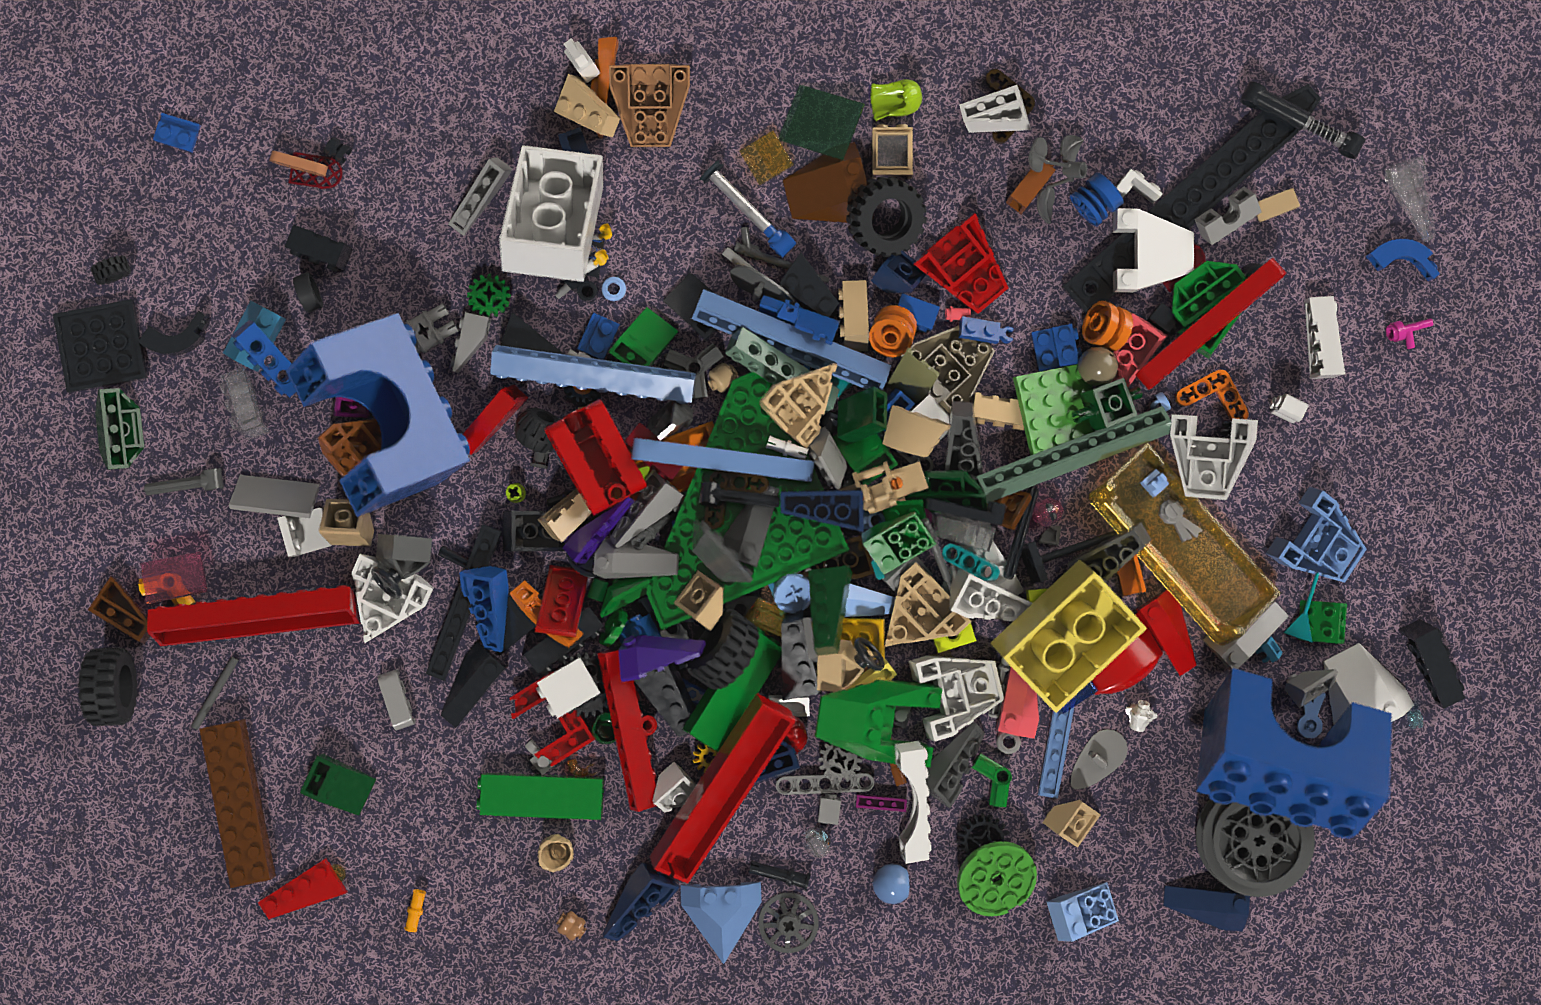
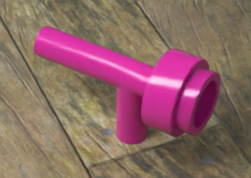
M1427 319L1404 325L1401 321H1396L1386 327V335L1390 341L1394 342L1405 339L1407 349L1415 348L1413 331L1433 326V320Z

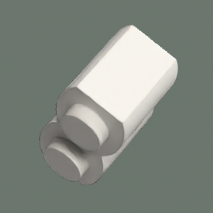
M1285 393L1277 398L1274 397L1269 408H1271L1270 413L1290 423H1295L1302 420L1309 405Z

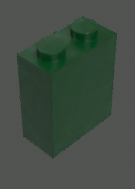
M873 386L838 402V438L853 444L887 429V393Z

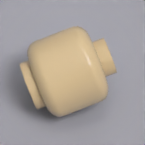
M721 363L709 371L708 384L714 391L717 389L721 393L726 392L730 389L732 380L738 378V373L731 364Z

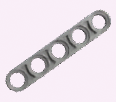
M856 773L855 778L849 775L851 784L848 788L840 787L838 778H835L833 781H830L831 785L828 789H822L819 786V781L822 778L831 779V775L825 777L824 774L781 776L776 781V789L783 795L866 792L874 786V779L869 773ZM867 776L870 778L871 783L868 787L864 788L860 786L859 780ZM784 779L788 780L791 784L790 788L786 791L779 788L780 781ZM802 779H808L811 783L810 788L802 790L799 787V782Z

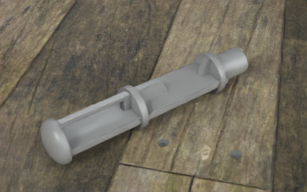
M1002 657L1001 664L998 666V675L1004 696L1006 686L1003 685L1005 672L1009 671L1010 667L1009 663ZM1002 702L1000 704L999 713L996 714L998 709V705H996L995 707H993L992 713L990 712L991 709L989 710V717L995 719L999 718Z

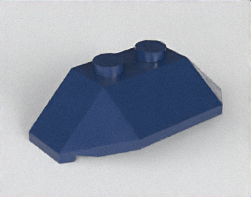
M783 740L754 785L799 769L800 766L795 748Z

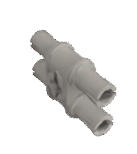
M443 303L428 312L422 311V314L405 322L415 332V348L418 354L421 352L427 353V350L440 343L443 344L445 338L459 331L453 320L439 329L433 326L436 320L449 314ZM421 325H422L424 328L429 329V330L427 331V334H428L427 336H428V338H427L426 336H424L423 334L420 335V333L423 332Z

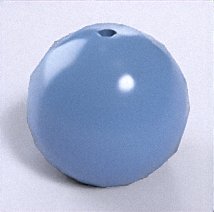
M893 863L884 865L877 870L873 877V890L877 897L888 904H898L908 898V871L901 865Z

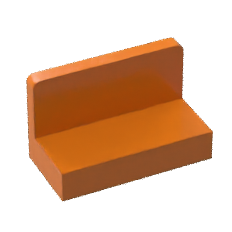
M1136 554L1117 571L1123 596L1146 592Z

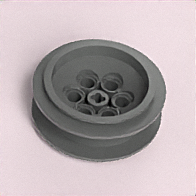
M1209 799L1197 821L1196 845L1202 863L1213 877L1229 889L1252 897H1266L1281 893L1300 880L1308 869L1314 853L1315 834L1313 825L1307 827L1297 826L1290 821V818L1274 813L1270 815L1257 814L1259 820L1256 824H1252L1251 817L1256 813L1252 812L1249 806L1235 802L1220 804ZM1277 823V830L1270 832V825ZM1241 826L1242 834L1235 836V829ZM1254 838H1261L1260 842H1255ZM1275 843H1279V850L1273 853L1272 846ZM1240 847H1244L1245 853L1238 857L1237 850ZM1263 855V862L1257 865L1256 858Z

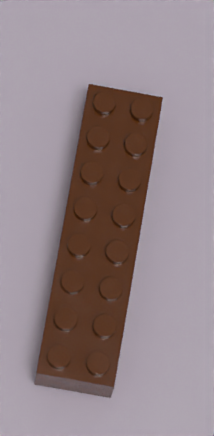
M241 719L200 728L230 888L271 880L276 877L246 721Z

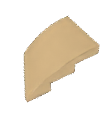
M892 406L883 444L902 452L928 457L933 447L939 443L942 434L949 430L951 425L939 419H931L918 412H910L902 407Z

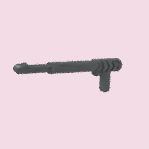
M749 227L741 228L743 244L740 245L737 242L734 252H739V254H744L750 258L759 259L789 270L793 263L761 252L759 250L760 247L750 242ZM818 274L823 282H829L828 277Z
M921 519L936 542V545L931 547L942 577L950 590L952 577L938 546V540L929 519Z

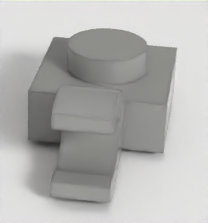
M530 740L525 745L527 750L533 755L541 750L533 740ZM534 755L530 759L542 775L553 767L550 766L552 761L543 755L540 758Z

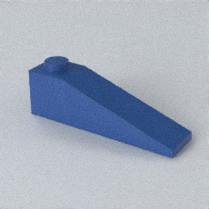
M488 566L460 571L462 593L464 597H468L471 605L469 610L471 614L475 615L477 620L476 628L484 648L502 652L509 590L507 569Z

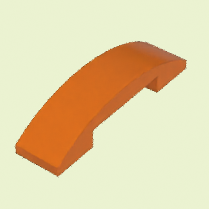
M524 580L510 592V595L526 616L536 625L541 600L538 598L539 593ZM578 629L576 638L553 634L547 635L562 645L570 647L583 636V633Z

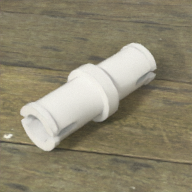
M772 436L769 437L768 441L776 445L767 443V449L781 452L786 457L789 455L805 460L806 455L798 452L807 454L808 448L792 444V441L789 440L786 442Z

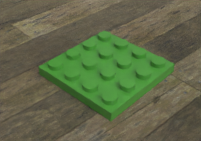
M1078 364L1013 378L1030 456L1095 432L1092 431L1089 419L1079 424L1073 421V419L1079 416L1072 417V412L1084 408L1080 393L1093 388L1079 374Z

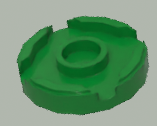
M619 609V611L617 610L612 613L605 623V633L602 632L600 634V644L609 647L617 640L626 624L627 612Z

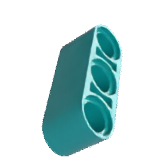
M947 544L942 550L943 558L946 561L982 580L991 582L999 577L1000 570L997 565L961 546ZM956 549L957 555L952 559L951 551ZM970 558H973L974 565L971 568H969L968 560ZM987 567H990L991 574L990 576L986 577L985 569Z

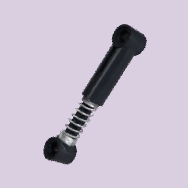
M1250 81L1240 98V102L1249 108L1258 109L1300 131L1307 129L1308 132H1313V135L1317 134L1318 137H1323V140L1326 139L1328 140L1327 142H1332L1333 145L1338 147V152L1347 158L1356 159L1365 142V138L1355 132H1339V129L1334 130V127L1330 128L1329 124L1324 125V122L1321 123L1319 119L1315 120L1313 116H1310V112L1267 91L1266 87L1257 82Z

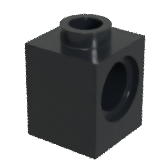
M1160 303L1146 320L1166 334L1169 332L1173 333L1180 325L1171 309L1163 303Z

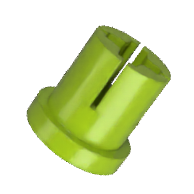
M513 483L506 489V497L513 503L523 501L526 496L524 486L519 483ZM518 488L517 492L520 493V496L512 498L511 489L515 490Z

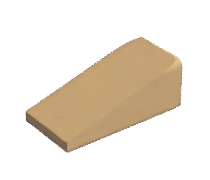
M1291 188L1258 201L1262 212L1257 215L1260 223L1300 207L1294 189Z

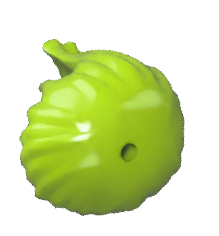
M909 79L882 85L871 84L870 99L874 119L878 121L887 116H905L916 112L922 103V92L919 84Z

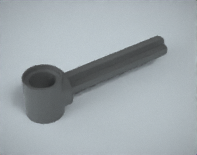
M221 468L203 470L200 476L145 484L144 491L149 496L201 487L205 491H212L218 488L224 489Z

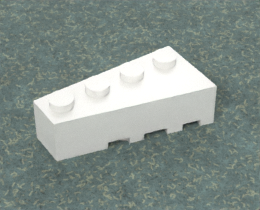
M1334 296L1308 298L1304 301L1310 379L1335 378L1344 375L1345 369L1336 316L1337 303L1334 301Z

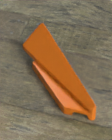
M617 37L598 39V59L595 60V65L599 69L600 74L592 79L590 88L607 105H609L611 93L609 65H616L615 61L619 43ZM597 133L599 138H603V135Z

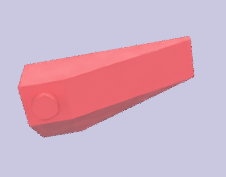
M1010 665L1005 685L1004 700L997 720L996 730L1035 739L1039 722L1037 693Z

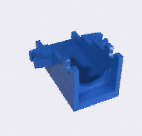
M765 295L763 296L758 312L793 325L796 329L814 334L812 338L819 341L820 337L825 338V343L832 345L840 322L839 320L800 308L798 303L791 305L789 300L783 302ZM805 364L803 365L808 370L810 369V366H807Z

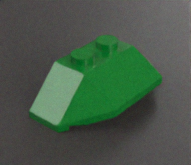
M1205 261L1174 284L1171 312L1184 328L1223 300L1247 278L1237 264Z
M653 576L616 578L612 580V585L608 587L600 612L601 617L603 618L646 595L650 583H653Z

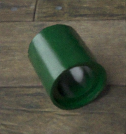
M593 578L587 597L604 602L610 583Z

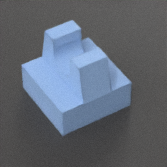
M1154 469L1140 484L1152 497H1156L1169 485V482L1163 473Z

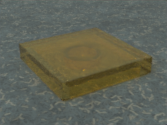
M774 131L769 132L739 151L759 186L794 166Z

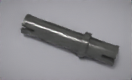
M674 512L670 516L669 513L633 538L631 541L632 545L637 541L639 542L634 548L640 550L648 541L654 540L656 534L674 519L676 514Z

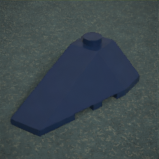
M1164 885L1163 906L1221 930L1243 931L1249 916L1250 896L1233 890Z

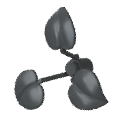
M1066 135L1061 142L1060 154L1063 157V163L1045 159L1047 155V142L1042 137L1034 139L1029 152V165L1034 172H1041L1045 163L1063 167L1062 173L1067 177L1047 185L1046 189H1042L1039 193L1037 211L1047 224H1051L1055 201V191L1052 187L1066 182H1074V178L1083 179L1087 174L1086 163L1075 162L1080 146L1084 142L1082 138L1076 135Z

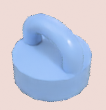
M1163 392L1156 394V400L1150 405L1151 410L1161 406L1164 407L1165 411L1171 409L1170 403Z

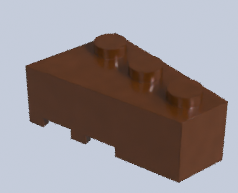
M110 576L88 608V611L135 640L145 644L150 637L147 633V615L119 581Z

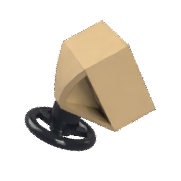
M862 637L855 639L854 646L850 640H841L839 653L818 656L817 690L830 692L845 690L859 678L866 667H870L875 671H882L885 663L881 653L870 641ZM874 658L877 659L879 665L875 664Z

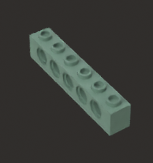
M744 327L732 334L725 352L734 361L741 363L751 372H755L774 385L811 372ZM834 385L831 387L825 413L833 409L840 390Z

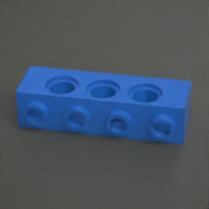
M249 319L231 335L235 339L233 344L241 352L243 350L247 352L249 356L246 358L253 366L258 364L262 369L260 372L267 381L272 380L276 384L274 389L281 396L285 394L290 398L296 393L286 372L291 365L290 361L260 328ZM257 340L259 342L258 348L251 350V343ZM271 355L272 362L265 365V357ZM281 370H285V377L283 379H278V373Z

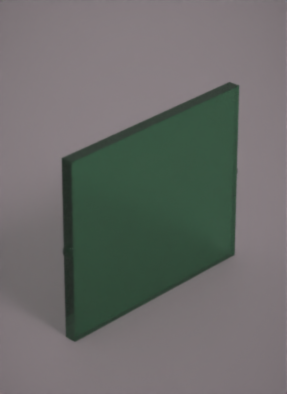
M799 85L778 140L844 160L865 104Z

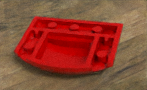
M1135 613L1134 615L1147 628L1139 613ZM1149 629L1144 630L1088 683L1095 695H1100V693L1113 694L1128 689L1143 680L1155 668L1163 653Z

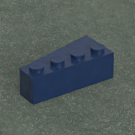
M862 490L780 491V512L783 514L864 532Z

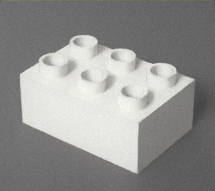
M522 145L500 236L502 271L584 282L603 191V156Z

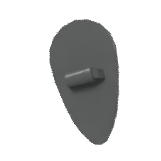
M737 265L731 269L730 277L732 281L742 290L752 294L753 301H759L765 295L783 302L789 300L791 305L796 303L795 299L784 288L757 270L744 265Z

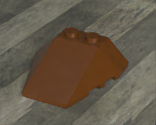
M855 142L834 147L782 180L792 219L848 223L846 222V215H850L847 206L853 202L851 196L853 193L857 195L859 192L857 188L860 185H867L861 157Z

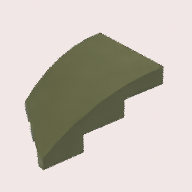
M908 348L886 386L892 390L894 388L899 389L910 400L920 404L926 398L940 373L929 366L923 359H916L912 355L913 350Z

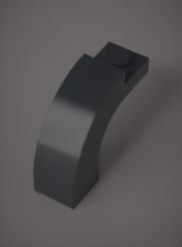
M198 311L187 328L182 333L174 336H166L156 328L148 326L138 343L151 351L163 355L175 356L188 353L205 340L199 333L207 329L210 317Z

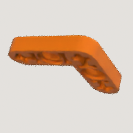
M1225 370L1214 371L1180 389L1175 395L1178 405L1188 406L1216 392L1231 421L1232 419H1240L1239 417H1234V414H1236L1235 408H1229L1230 405L1239 402V405L1236 406L1237 410L1244 413L1241 415L1242 419H1247L1249 415L1248 409L1230 375ZM1217 374L1220 376L1224 375L1223 384L1217 382L1213 384L1215 389H1212L1210 381L1217 379ZM1199 383L1207 385V392L1205 394L1198 392L1197 385ZM1190 387H1192L1193 392L1197 396V398L1195 399V396L1192 395L1187 398V403L1185 400L1181 401L1180 397H1182V392L1184 394H1188L1192 392V390L1190 389ZM1226 391H1231L1234 394L1232 402H1227L1224 399Z

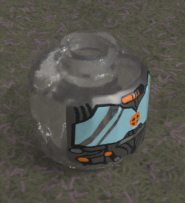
M811 827L804 832L802 845L811 857L822 858L830 852L832 842L822 828L814 829Z

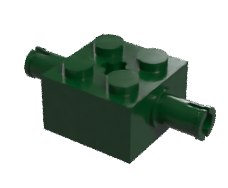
M1120 378L1082 392L1080 397L1084 408L1072 412V417L1079 416L1073 419V421L1079 424L1089 419L1092 431H1097L1137 416L1133 401L1142 398V393H1135L1141 391V389L1135 386L1128 390L1125 379Z

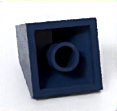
M901 250V255L894 256L891 254L870 281L885 293H912L926 274L913 265L915 260Z

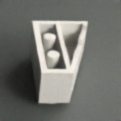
M1017 85L959 105L963 121L969 133L1031 130L1023 99Z

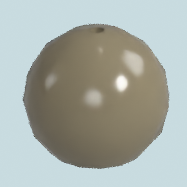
M1091 347L1079 358V374L1085 382L1092 386H1102L1110 383L1117 374L1118 362L1116 356L1105 347Z

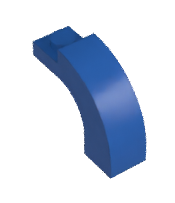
M1391 240L1376 247L1365 256L1377 271L1384 269L1393 260L1404 259L1411 262L1427 281L1435 279L1440 274L1437 270V265L1427 259L1433 252L1425 245L1414 240Z

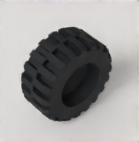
M880 176L877 177V180H868L866 186L860 185L857 188L859 190L857 195L853 193L851 196L852 204L847 206L850 215H846V222L850 224L848 230L853 235L852 238L861 247L878 256L890 257L891 254L898 256L901 255V250L909 251L911 249L910 245L912 243L916 245L919 241L917 238L919 234L923 235L925 229L922 226L927 222V217L923 214L927 210L926 206L922 204L924 201L922 196L917 193L914 187L894 177L886 178ZM887 199L897 200L901 209L898 224L888 233L877 234L872 227V216L876 207Z
M723 609V614L711 630L704 625L700 626L697 634L692 638V640L705 641L706 645L701 655L685 662L688 673L711 689H722L735 682L736 678L741 676L744 669L751 663L750 660L754 657L755 649L758 648L759 644L758 629L751 621L733 609Z
M95 648L87 652L81 662L78 682L80 709L83 711L82 715L86 718V721L93 726L124 725L134 714L138 692L137 672L132 655L124 648Z

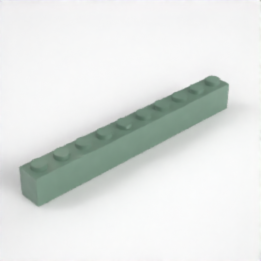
M1161 406L1111 427L1097 430L977 476V483L986 494V501L988 503V501L1000 499L1170 434L1171 420L1164 407Z

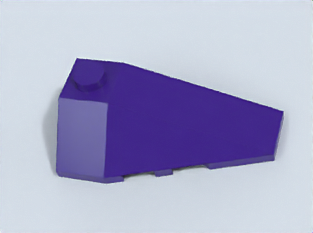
M627 497L577 530L574 534L571 533L565 539L563 549L576 563H586L635 500Z
M647 635L629 636L624 639L619 649L621 681L640 679L647 676L646 672L657 669L658 672L662 671L664 667L672 662L680 664L699 657L706 643L702 640Z

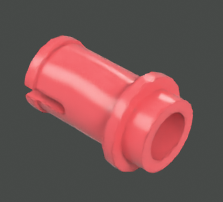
M950 306L945 309V320H949V322L960 320L962 316L970 317L969 315H971L969 307L953 308Z

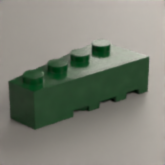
M849 565L808 570L814 650L818 656L839 653L843 619L846 613V602L852 578V571Z

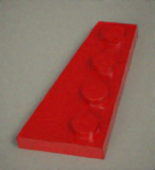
M326 858L259 901L258 904L267 918L271 919L346 894L348 891Z

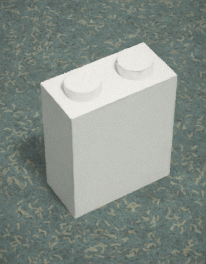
M581 658L537 682L539 687L536 688L542 699L546 697L549 703L546 707L552 717L556 715L557 718L601 693Z

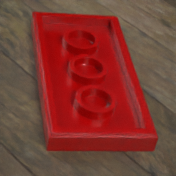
M550 565L535 632L576 638L588 577L579 574L574 568Z

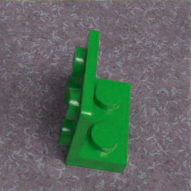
M1307 600L1300 601L1299 616L1304 612ZM1311 601L1308 618L1312 641L1344 644L1346 603Z

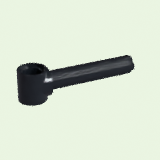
M702 482L699 504L717 506L720 501L778 508L780 496L722 490L717 483Z

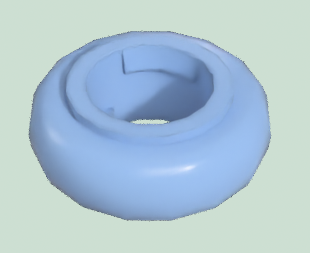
M609 277L602 284V294L610 301H618L626 293V285L619 277ZM612 283L618 284L620 287L619 292L614 295L608 291V286Z

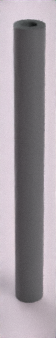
M232 656L192 723L191 727L198 730L238 663L239 660Z

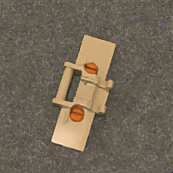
M886 461L883 462V465L860 473H852L855 484L838 490H862L863 511L868 510L870 514L896 506V500L928 489V485L920 462L890 471ZM886 472L887 476L879 484L868 487L866 484L861 485L860 483L862 480Z

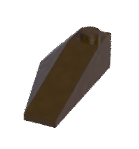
M862 535L845 540L849 551L796 574L809 577L808 570L848 565L852 571L851 579L862 578L875 574L871 564V555L863 545Z

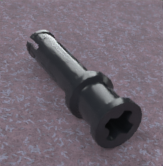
M754 861L751 862L749 870L750 874L786 882L785 885L801 887L804 891H807L811 873L796 872L793 868L785 870Z

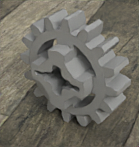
M825 744L826 751L821 750L820 754L823 757L818 758V762L823 763L819 767L820 770H826L824 776L831 775L830 781L838 778V783H841L842 778H845L848 782L849 775L855 778L856 773L854 770L860 771L861 768L857 764L862 763V759L857 758L858 755L851 752L845 753L841 751L840 747L833 744L831 746ZM832 750L833 757L827 761V755ZM837 753L841 759L845 758L843 767L839 762H835L837 760ZM854 760L852 768L848 771V762ZM835 768L839 770L841 774L835 773L831 769Z

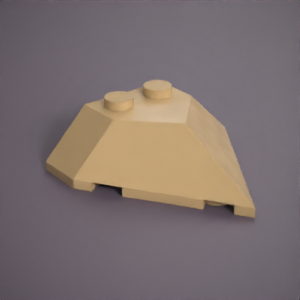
M836 363L775 384L760 400V406L784 432L804 448H808L820 433L821 426H819L821 415L825 414L832 387L830 381L832 373L836 372Z
M915 562L900 577L885 647L946 636H956L972 621L970 618L949 610L950 595L925 569Z

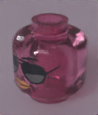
M1049 497L1035 504L1032 517L1037 524L1048 527L1061 520L1064 512L1063 507L1058 500Z

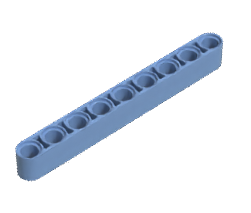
M634 438L631 459L755 474L812 482L814 461Z

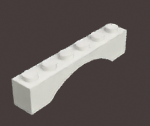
M919 741L895 744V763L901 772L907 776L913 796L909 821L899 836L900 855L906 864L929 860V852L931 851V843L928 839L931 829L927 821L930 809L926 797H929V790L926 785L928 770L925 766L927 751Z

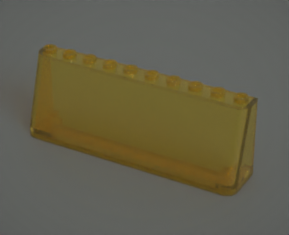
M1148 442L1141 446L1089 494L1091 504L1118 534L1140 522L1143 524L1151 541L1137 553L1138 557L1216 644L1224 646L1242 637L1280 596L1281 592L1276 585L1270 581L1262 569L1254 563L1197 497L1185 496L1181 478L1175 474ZM1154 469L1163 473L1169 482V485L1156 497H1152L1140 484ZM1167 500L1178 501L1183 508V517L1203 531L1198 533L1197 538L1192 536V539L1182 543L1174 525L1166 524L1160 518V505Z

